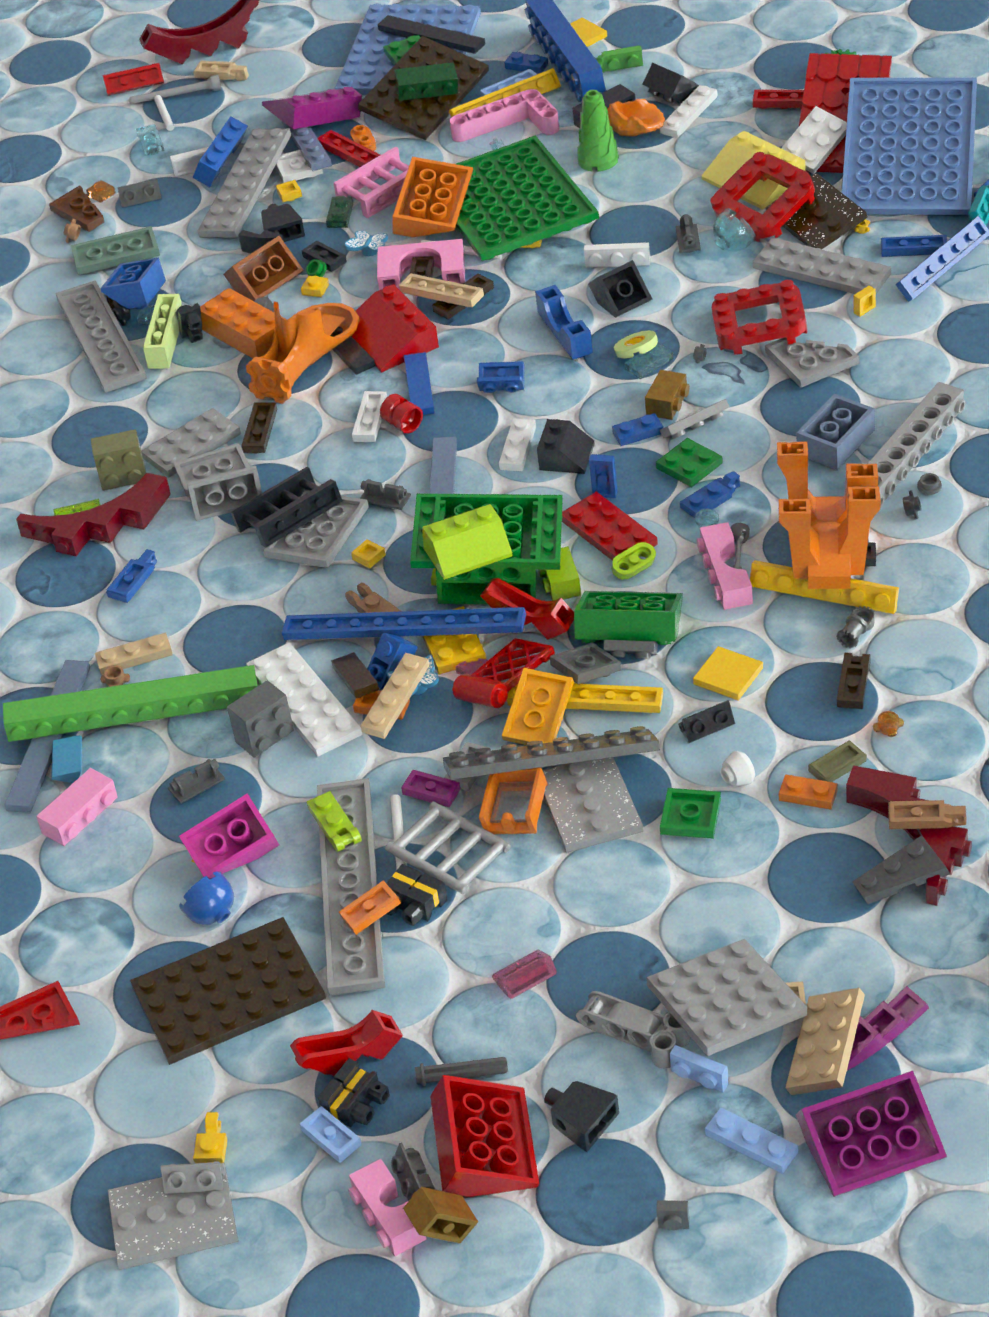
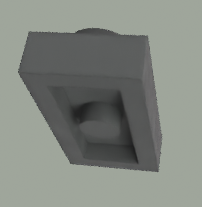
M604 640V651L610 653L615 658H625L626 654H635V658L650 659L651 655H657L658 645L655 642Z

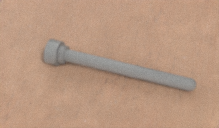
M213 75L204 82L131 96L129 103L137 104L154 100L156 95L166 98L204 89L219 91L222 90L219 75Z

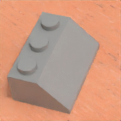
M256 465L187 483L196 521L230 513L262 494Z

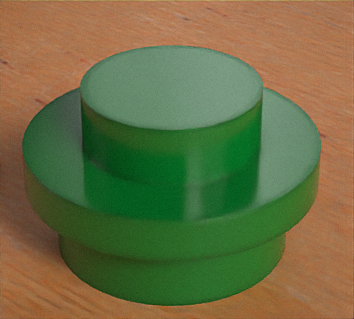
M314 259L308 263L306 272L308 276L323 277L327 267L322 260Z

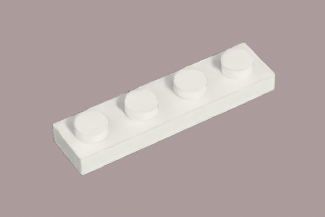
M699 85L664 121L663 127H660V134L678 138L717 97V89Z

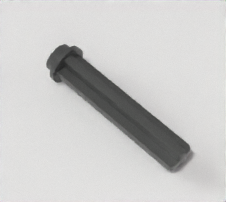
M506 1057L424 1066L423 1063H420L419 1067H415L416 1083L422 1084L423 1087L426 1086V1083L440 1081L443 1075L471 1078L508 1072Z

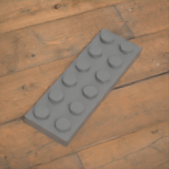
M773 237L753 260L754 269L852 294L858 293L867 286L875 288L877 293L891 275L890 266Z

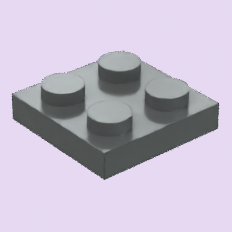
M593 643L550 656V665L567 677H572L573 681L577 684H585L589 680L608 677L612 673L621 671V661Z

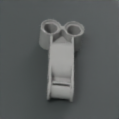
M592 991L589 994V1001L585 1007L576 1013L577 1020L584 1027L651 1052L652 1062L655 1066L662 1069L671 1067L670 1052L675 1045L684 1047L691 1040L690 1035L669 1011L665 1015H661L599 991Z

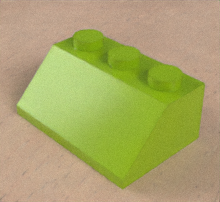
M491 504L422 527L424 550L444 580L512 557V551L501 518Z

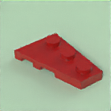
M55 981L0 1006V1040L80 1025L78 1017L59 981Z

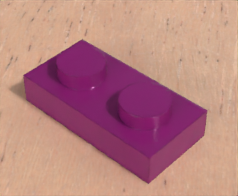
M413 769L401 789L402 795L431 803L436 802L450 808L461 787L460 782Z

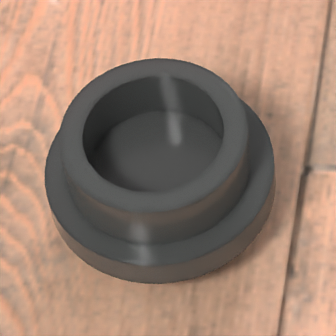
M926 473L920 477L917 488L923 494L933 495L941 490L942 482L936 474Z

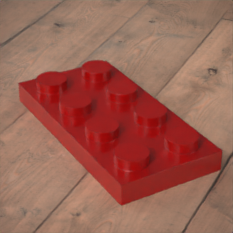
M597 491L562 511V522L612 561L617 555L637 543L644 542L653 547L658 545V539L654 534Z

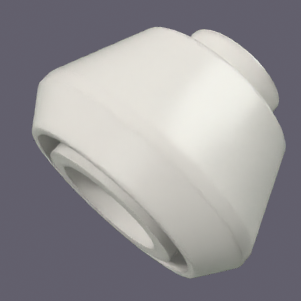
M733 751L726 758L720 770L723 780L733 786L749 785L755 776L754 767L746 754L738 751Z

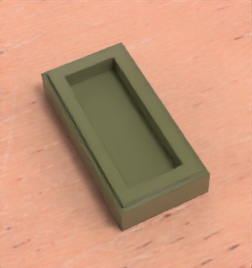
M849 740L810 763L808 771L818 780L833 782L850 772L853 765L859 766L866 762L867 755Z

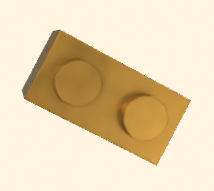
M666 370L659 371L645 396L646 415L655 413L658 418L673 419L676 412L680 411L684 397H687L689 394L690 385L687 384L686 374Z
M420 1187L403 1207L417 1233L421 1236L461 1243L478 1223L462 1195L426 1187Z

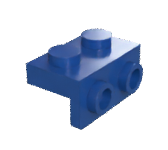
M524 361L479 363V377H477L479 391L493 393L501 390L507 392L524 390Z

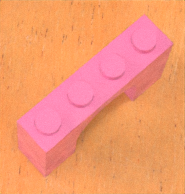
M455 239L378 247L377 280L379 290L392 284L400 290L401 278L411 268L412 257L434 256V266L441 269L443 280L463 284L465 282L463 240Z

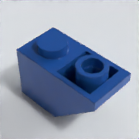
M387 633L382 634L367 667L380 689H383L389 680L387 672L395 671L405 653L415 655L418 646L401 636Z

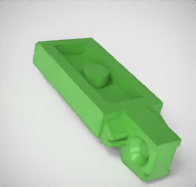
M640 45L604 51L595 58L602 68V73L643 66Z

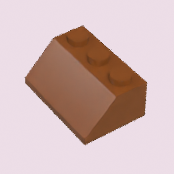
M278 236L234 264L223 275L236 292L255 301L258 298L267 296L304 270L281 237Z

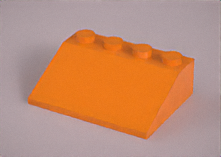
M412 156L392 216L393 234L419 237L454 231L473 167Z

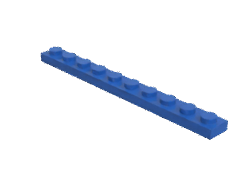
M524 607L287 615L282 636L284 640L381 637L383 633L397 636L523 633L526 611Z

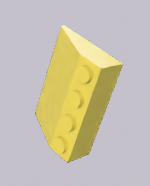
M742 131L726 143L702 174L701 178L721 188L756 152L773 155L806 171L805 160L749 132ZM759 179L740 199L763 210L776 201L788 188L770 179H767L765 182Z

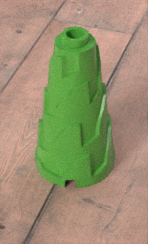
M597 90L587 91L582 99L579 147H577L579 166L591 172L592 167H597V172L608 170L614 167L619 159L617 143L609 122L608 110L602 94Z

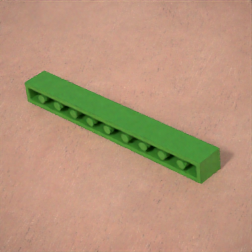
M250 665L3 703V718L8 742L227 709V706L257 687L255 667Z

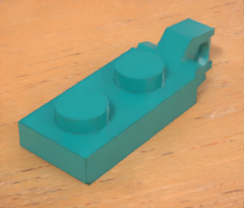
M983 185L979 188L969 210L970 221L979 216L983 223L987 225L989 220V185Z

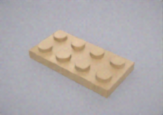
M860 988L809 996L807 1016L803 1018L786 1084V1089L790 1095L843 1087L865 996Z

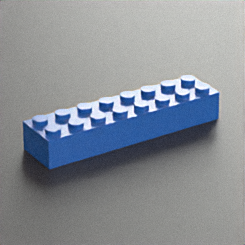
M525 0L527 8L524 10L527 19H530L528 28L531 36L534 35L537 44H541L544 54H548L550 63H554L557 73H561L562 79L565 83H568L570 91L575 92L577 101L582 102L584 95L589 90H597L599 93L605 92L606 88L600 64L554 1Z

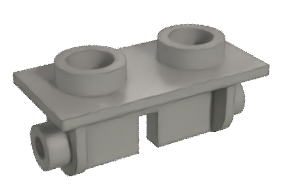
M218 1161L212 1163L161 1165L164 1194L224 1190L222 1176H225V1166Z

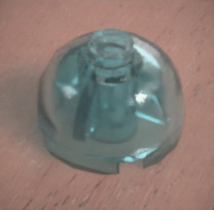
M729 208L724 209L716 218L713 225V234L716 238L715 243L719 248L738 252L747 248L755 240L753 238L755 233L743 218L737 219L735 217L737 213Z

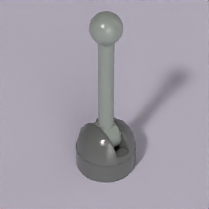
M735 523L730 527L734 536V542H737L735 565L732 568L742 569L740 565L741 544L748 540L750 528L744 523Z

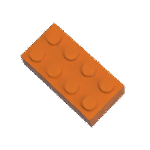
M230 288L222 291L200 306L202 330L251 358L262 357L271 348L275 330V315L273 311Z

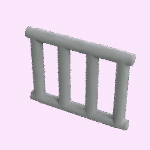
M432 802L429 806V811L394 843L388 842L385 846V850L425 874L443 881L446 886L461 894L467 891V885L502 851L507 853L511 848V844L436 802ZM438 816L450 822L417 854L414 855L404 849ZM459 828L471 834L437 867L425 861ZM480 840L492 845L458 879L446 873Z

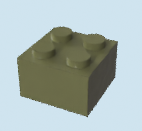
M136 429L91 438L93 457L102 491L136 484L146 474Z

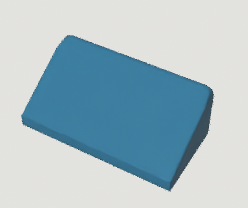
M82 736L53 740L51 779L74 783L81 774Z

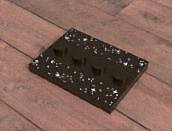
M815 173L811 176L815 187L814 201L811 205L805 202L788 219L783 227L806 246L823 249L868 217L866 211ZM773 203L768 205L765 209L767 210Z

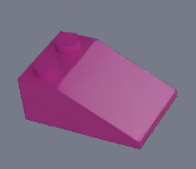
M248 793L179 836L204 877L207 876L209 879L216 877L213 872L217 871L223 874L255 861L279 846L278 841Z

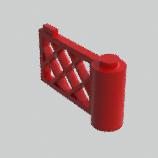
M514 638L470 676H458L453 683V695L458 700L500 708L507 701L508 692L519 683L523 668L535 670L543 662L546 663L550 660V656L555 654L554 648L551 645Z

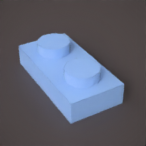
M677 1045L671 1050L670 1063L672 1072L682 1078H689L701 1083L708 1089H715L720 1092L725 1091L729 1084L726 1065Z
M322 1106L300 1123L301 1131L339 1163L362 1145L360 1137Z

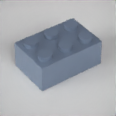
M833 394L796 433L797 442H807L808 459L838 470L875 431V408Z

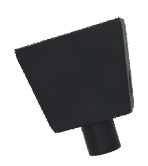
M270 204L267 209L261 211L263 229L281 234L284 242L305 237L302 218L290 204L280 206Z
M579 1081L572 1082L564 1093L552 1087L547 1091L544 1098V1103L552 1107L551 1117L553 1126L586 1152L590 1150L619 1114L618 1096L616 1094Z

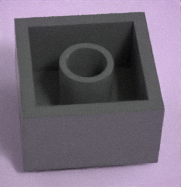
M268 680L227 706L235 742L252 757H256L294 731L286 694Z

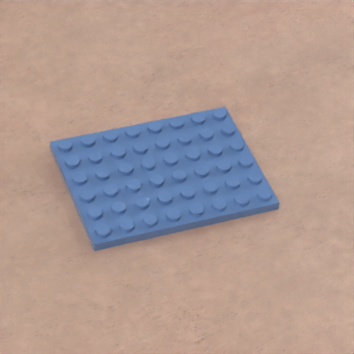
M379 3L370 5L335 89L349 86L353 87L361 95H367L392 69L394 65L384 54L383 46L389 45L394 41L407 39V37L378 30L377 24L387 15L473 35L481 14L480 6H455L453 4L446 6L435 4L381 5ZM453 49V50H455V51H458V52H460V53L466 55V52H464V51H460V50Z
M850 78L842 193L866 211V214L969 215L972 205L977 78Z

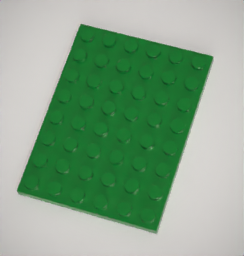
M536 135L456 163L457 165L473 167L456 227L481 261L490 260L495 256L512 252L514 249L531 245L536 241L550 238L555 234L570 231L572 228L589 224L599 219L598 210Z

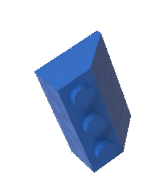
M159 257L119 264L100 288L101 292L127 309L136 308L140 310L146 308L166 282Z

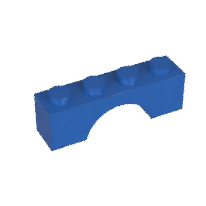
M230 116L199 160L192 178L211 187L231 152L234 154L241 144L248 125Z
M552 285L535 291L537 313L571 359L574 360L593 353L591 331L582 320L573 321L566 306L564 295L557 286Z

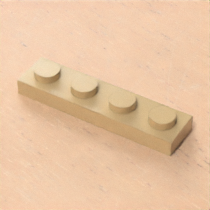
M411 273L399 284L402 293L472 308L484 296L483 288Z
M409 653L404 654L362 722V733L383 739L386 738L430 666L427 658Z

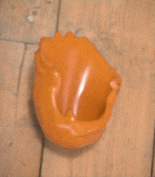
M636 99L626 103L617 101L610 104L607 109L610 126H612V129L617 134L622 136H637L656 131L663 127L665 121L663 113L657 109V106L648 103L646 99Z

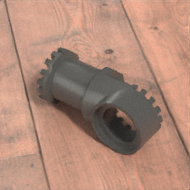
M859 606V608L856 607L855 610H852V613L846 619L845 627L838 631L836 635L837 640H839L838 642H842V646L845 645L846 648L849 647L850 649L856 647L860 635L874 627L873 609H870V607L866 608V606L861 608ZM861 616L868 617L869 620L864 621V619Z

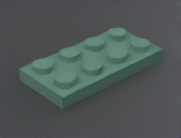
M152 226L71 245L78 275L89 274L101 269H110L122 263L152 259L153 257L160 256Z

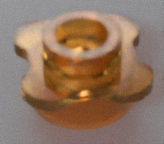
M885 711L879 714L878 722L873 724V730L875 732H882L889 737H894L897 735L899 727L904 725V720L899 718L895 712Z

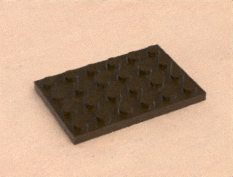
M422 36L360 101L358 110L426 140L450 114L449 110L455 108L489 71V65ZM454 62L458 77V94L399 101L395 88V69Z
M284 917L130 980L137 999L169 1065L326 999L321 984Z

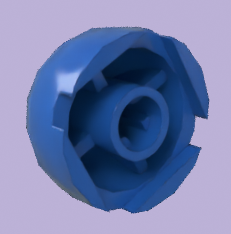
M213 872L216 877L210 880L207 876L200 879L184 895L186 903L184 905L179 904L180 910L194 923L200 925H210L215 922L222 923L230 916L231 912L229 910L234 902V893L229 881L221 872Z

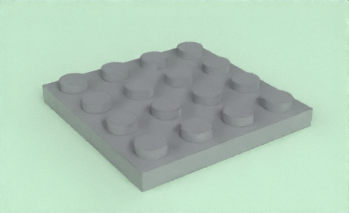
M745 939L647 977L648 988L707 1056L807 1016V1006Z

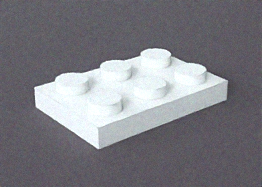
M815 106L781 149L804 159L805 169L814 174L846 135L847 122Z

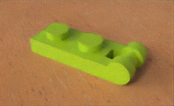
M331 791L306 801L308 810L336 852L344 850L348 844L353 843L355 845L362 842L358 829L353 826Z

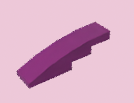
M906 986L888 1004L882 1001L865 1019L860 1016L847 1071L862 1063L906 1030L929 1009L928 1004Z

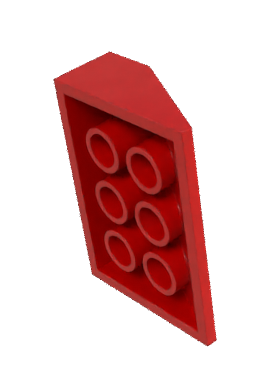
M394 284L374 292L355 311L359 316V323L352 337L375 360V366L381 373L404 363V355L427 353L439 348L436 326Z
M443 1075L430 1096L442 1191L474 1197L537 1188L539 1178L525 1089L523 1087Z

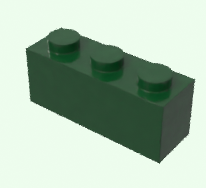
M454 62L395 69V88L399 101L458 94V77Z

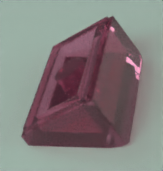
M536 950L492 975V978L505 995L513 999L556 975L557 971L551 956Z

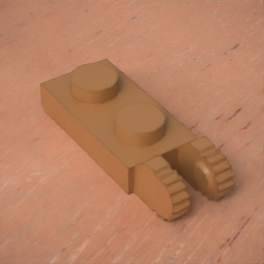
M363 582L357 585L358 593L364 597L362 600L351 590L345 593L347 601L359 613L401 611L376 592H372L370 587Z

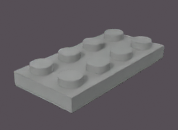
M211 408L141 451L144 460L169 478L176 474L173 463L214 451L240 435L241 431L238 425L214 408Z

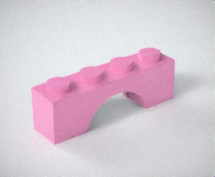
M729 523L701 527L700 538H697L699 553H704L702 554L705 569L709 568L708 577L710 584H715L714 594L716 601H721L724 610L753 604L752 585L747 571L732 568L725 564L727 560L735 556L734 536Z

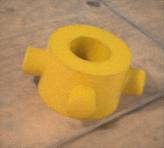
M865 219L854 228V231L860 234L869 232L870 221Z

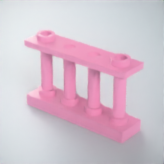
M398 147L390 149L334 182L336 200L341 201L350 195L361 202L362 215L366 218L373 216L398 201L409 168L407 164L400 161ZM397 168L403 173L395 176L389 172ZM381 177L388 182L380 186L373 181ZM366 186L373 191L364 195L358 190Z

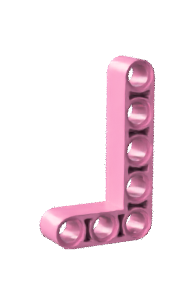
M529 89L451 117L450 129L452 140L463 142L528 118L543 134L552 135L559 131L558 111L539 91Z

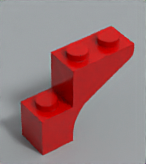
M499 578L492 579L480 595L491 608L524 607L526 611L524 626L532 623L547 640L567 632L574 621V611L562 598L554 601H542Z
M371 1010L363 1020L351 1028L295 1039L290 1044V1047L296 1056L295 1061L302 1068H309L319 1071L324 1075L335 1076L348 1058L356 1061L363 1055L382 1060L403 1037V1034L392 1016Z

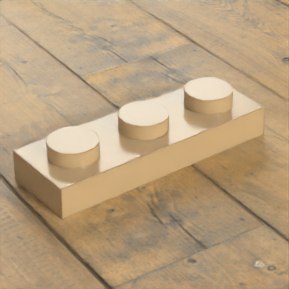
M166 632L95 652L101 676L104 675L106 668L113 665L126 669L173 655Z

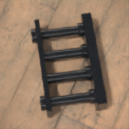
M305 467L233 510L231 514L238 532L241 533L253 526L261 545L268 547L343 500L336 481L330 479L318 486L315 484L310 468ZM305 490L309 491L305 495L301 496Z

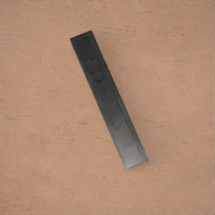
M387 15L377 24L378 30L407 38L417 35L420 37L424 36L446 47L476 54L485 45V38L390 15Z

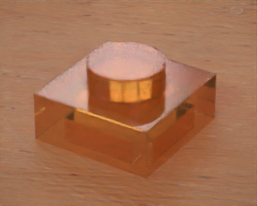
M102 180L86 189L87 195L100 203L116 193L114 186Z

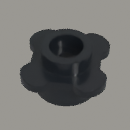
M115 301V308L112 311L117 321L122 326H125L126 321L131 318L130 309Z
M910 490L909 496L903 497L904 510L907 516L914 515L915 519H918V511L922 510L920 499L918 496L914 497L912 490Z

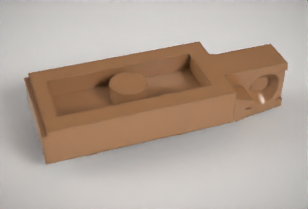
M944 800L889 802V829L949 828L966 825V806H951L950 804H945Z

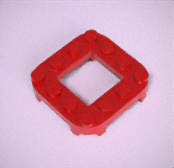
M756 152L711 197L710 202L717 220L721 224L727 222L749 233L753 241L760 242L761 239L771 236L778 238L782 234L780 228L805 202L810 205L815 199V187L811 176L806 171L773 155ZM759 179L764 182L770 179L788 188L763 214L737 202Z
M784 280L781 283L770 285L763 284L750 289L743 288L727 294L718 293L714 296L711 309L720 350H733L734 355L743 354L742 346L786 338L787 344L790 345L796 343V337L808 332L800 290L794 285L792 280ZM779 302L782 318H772L760 323H747L744 326L738 327L735 311Z

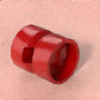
M399 394L389 395L380 407L381 418L394 425L403 433H412L422 422L423 412L421 408Z

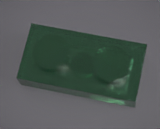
M332 197L326 219L327 228H348L354 204L353 197Z

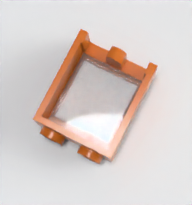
M542 767L489 774L479 814V820L483 829L492 834L537 833V822L545 788L548 786Z

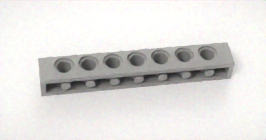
M938 382L869 461L868 464H877L880 508L887 497L894 493L898 484L906 479L909 471L918 465L920 458L929 452L931 445L940 439L943 431L952 425L954 418L963 412L965 408L963 389Z

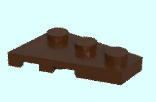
M80 185L49 203L52 212L70 222L76 219V224L88 232L104 223L103 215L95 204L91 203L89 196L83 192V188Z

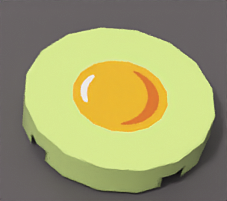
M650 330L631 334L618 341L614 346V351L617 357L622 359L632 358L634 356L633 353L636 352L644 354L657 345V335L654 331Z

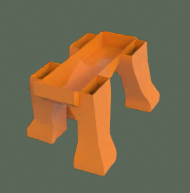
M777 442V465L787 480L788 499H779V523L789 533L794 579H807L808 589H850L851 575H864L870 522L880 511L881 499L878 487L877 464H846L845 496L814 497L808 490L807 442Z

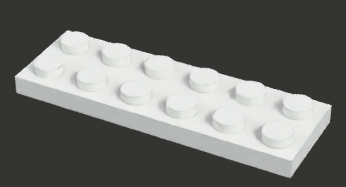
M290 642L246 663L247 666L254 665L259 685L268 680L286 694L293 727L317 757L362 735L361 727Z

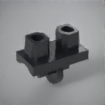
M198 303L193 306H180L176 314L179 319V331L182 339L188 337L191 343L202 340L201 307Z

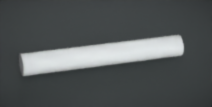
M156 95L154 101L166 129L172 131L174 125L162 97Z

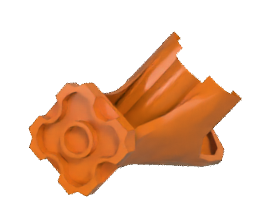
M274 302L275 330L273 343L266 354L262 357H254L246 365V371L251 375L249 391L258 399L264 400L266 397H271L276 403L280 404L291 397V388L299 376L310 365L353 335L359 323V316L352 307L342 303H323L301 310L288 320L281 318L278 302ZM338 326L342 327L343 332L334 337L330 336Z

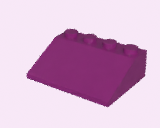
M347 86L341 89H329L263 101L262 106L292 129L360 117L361 111L358 110V104L362 100V95L353 87Z
M913 1070L808 1106L796 1114L806 1144L833 1197L947 1157Z

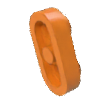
M357 125L350 131L352 141L372 151L376 150L375 139L368 127Z

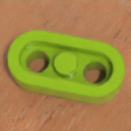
M641 542L617 555L612 562L611 570L613 575L619 579L626 580L650 567L654 563L656 556L654 547L648 543Z

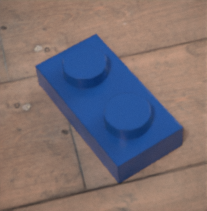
M512 52L504 62L505 69L522 72L531 69L536 74H539L548 66V57Z
M653 413L612 426V433L619 445L624 446L660 435V429L664 427L657 415Z
M591 454L589 466L592 494L597 491L603 497L616 498L618 490L614 456Z

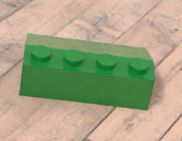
M584 591L574 610L575 639H581L584 643H594L596 640L656 641L659 645L671 644V642L676 641L678 636L683 593Z

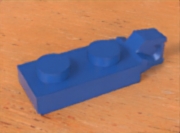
M732 471L725 474L723 479L721 477L717 478V480L715 479L680 501V508L695 519H699L732 498V493L736 488L740 487V475Z
M146 549L139 559H131L106 589L107 596L128 603L155 569V564L157 563L155 551Z

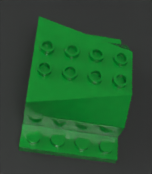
M417 493L410 559L411 568H436L438 604H487L480 595L494 578H499L536 598V570H560L563 495ZM491 504L501 518L512 551V557L444 580L424 550L422 527Z

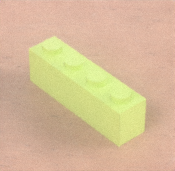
M158 294L143 346L148 369L170 368L179 335V319L176 314L177 309L182 306L179 294Z

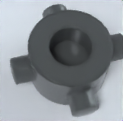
M700 344V347L696 346L694 349L693 358L696 363H700V361H704L706 358L707 349L704 348V344Z

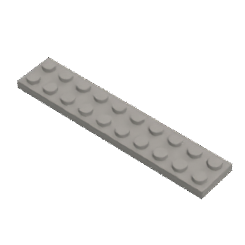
M369 778L317 785V796L331 791L353 826L358 829L362 838V842L355 845L353 843L348 844L344 850L336 852L319 826L329 995L385 988L380 918L355 935L339 914L340 910L377 885Z

